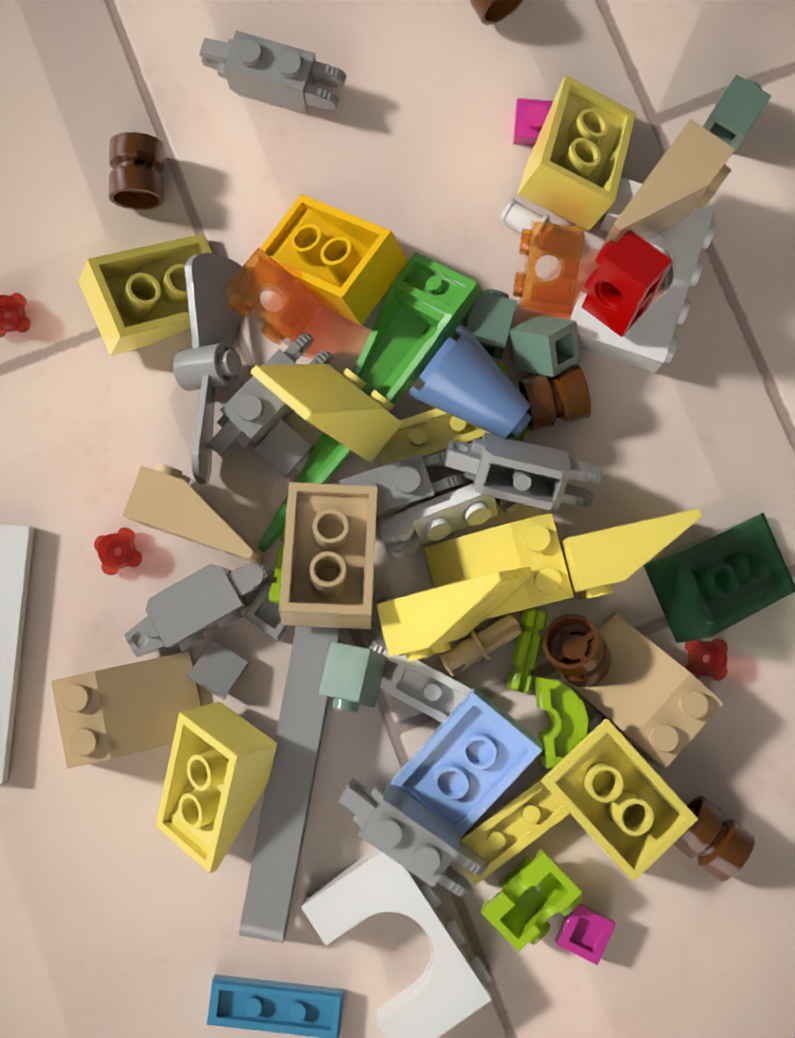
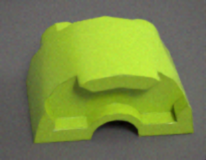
M534 676L536 706L546 710L550 717L548 727L538 732L539 740L543 743V750L540 752V763L549 769L555 767L587 736L589 720L583 701L578 698L571 688L555 679Z
M541 849L534 860L526 856L499 882L503 887L502 890L491 900L485 901L480 913L519 952L529 942L535 945L545 937L551 927L547 920L557 912L562 913L564 916L571 913L580 903L583 892Z

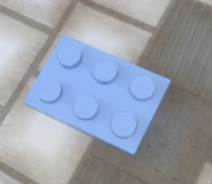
M474 687L392 778L391 784L397 785L453 824L462 837L543 750V743Z

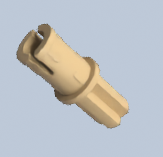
M507 615L477 634L472 630L470 632L471 636L451 647L452 650L438 655L452 678H455L475 663L477 664L483 659L489 661L491 659L489 653L522 633V629L513 615Z

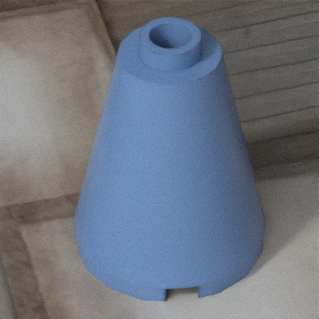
M460 324L456 328V333L461 336L456 342L449 337L419 376L425 382V385L420 391L413 386L409 394L421 402L491 434L505 439L511 433L517 438L532 419V416L526 413L531 404L469 329Z

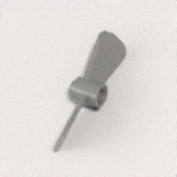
M212 253L194 255L185 264L192 348L178 351L173 361V372L179 386L186 391L200 390L191 454L193 476L199 484H207L212 471L213 449L208 443L213 438L215 387L234 384L242 368L241 358L232 346L250 286L248 274L240 264Z

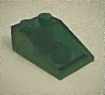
M764 513L757 514L671 550L643 565L676 643L712 637L795 592L794 581Z

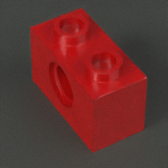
M631 229L617 242L612 239L609 240L598 253L595 262L599 266L584 285L588 292L581 306L620 337H623L647 311L673 262L672 259Z

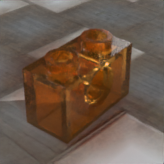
M531 220L530 229H522L519 255H526L524 271L516 272L513 286V297L519 298L521 309L571 315L585 233L584 227ZM544 255H553L558 261L557 271L551 277H539L535 271L537 261Z
M259 247L228 283L224 291L230 297L226 301L227 304L244 318H247L249 314L252 315L263 325L260 331L278 346L282 341L287 346H290L325 304ZM266 291L277 293L281 297L282 308L275 312L266 310L261 304L260 295Z

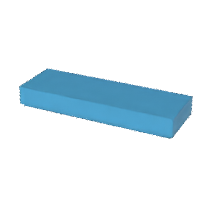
M215 974L212 979L207 1025L317 1038H339L345 989Z

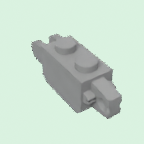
M237 30L234 38L228 39V42L204 38L199 52L203 65L217 70L218 76L226 79L229 88L236 94L298 113L305 112L308 105L329 111L336 110L339 102L338 96L328 90L316 87L315 83L342 88L347 78L343 70L316 61V56L313 52Z
M304 332L284 352L279 348L264 365H295V362L311 347L314 338L308 332ZM325 349L318 353L309 364H329L333 355ZM252 376L220 409L223 415L217 423L222 428L210 440L208 445L223 459L239 444L244 449H247L252 443L257 446L280 419L285 420L294 410L255 376Z
M484 432L483 439H473L472 444L449 440L444 461L445 466L464 471V477L473 480V489L482 495L550 511L559 509L561 502L578 505L579 507L591 506L594 498L593 493L590 490H586V488L567 484L568 479L593 484L600 481L603 472L598 467L589 463L569 459L567 451L507 437L504 439Z
M445 450L426 457L418 454L339 480L340 485L378 486L377 520L434 499L436 494L464 485L465 480L463 474H453L431 483L427 470L438 466H445L444 461L447 451Z
M251 562L249 565L245 564V567L241 566L232 572L226 568L209 564L149 598L145 610L148 616L124 634L136 657H141L164 647L167 649L180 646L183 652L205 640L202 633L217 625L222 630L243 618L240 611L249 606L245 598L259 591V588H263L266 582L269 581L267 579L269 576L267 575L268 571L264 569L265 567H261L257 563L252 564Z
M352 778L339 797V802L355 814L353 821L360 826L358 836L432 887L438 882L449 891L454 892V894L462 898L466 897L472 889L471 884L462 874H459L449 865L454 860L478 876H482L488 867L482 856L460 841L461 833L453 824L397 785L388 784L385 789L375 786L371 790Z

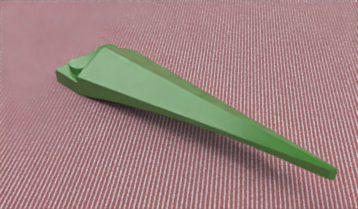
M415 252L391 283L376 321L352 371L367 383L362 391L370 396L373 390H376L395 405L421 375L445 341L457 334L456 328L483 292L479 283ZM322 431L295 483L326 484L353 451ZM288 495L258 543V549L262 552L267 551L282 534L283 526L286 524Z

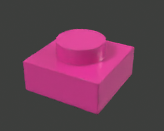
M517 98L513 144L535 145L553 101Z
M579 903L571 913L565 916L555 942L558 946L598 965L616 923L613 919Z

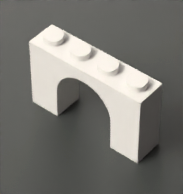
M621 177L615 202L604 213L599 227L600 231L609 233L617 218L642 186L641 183ZM706 205L702 210L695 206L686 220L646 239L648 243L672 259L673 262L665 275V288L662 297L650 304L647 311L623 337H620L581 307L587 293L579 292L568 320L577 322L579 348L655 373L664 362L668 364L671 362L678 344V340L672 338L676 325L684 323L691 305V301L685 300L689 286L695 287L703 269V263L698 262L701 249L709 247L716 229V225L710 224L715 210L714 207Z
M374 848L305 896L301 908L326 946L367 917L377 913H400L416 921L430 939L432 945L430 962L425 972L417 981L377 1008L376 1025L385 1038H439L492 1000L488 983L492 981V977L481 959L477 956L471 960L462 945L467 942V939L456 921L452 918L446 922L437 907L442 905V901L435 889L426 882L421 884L416 875L379 849Z

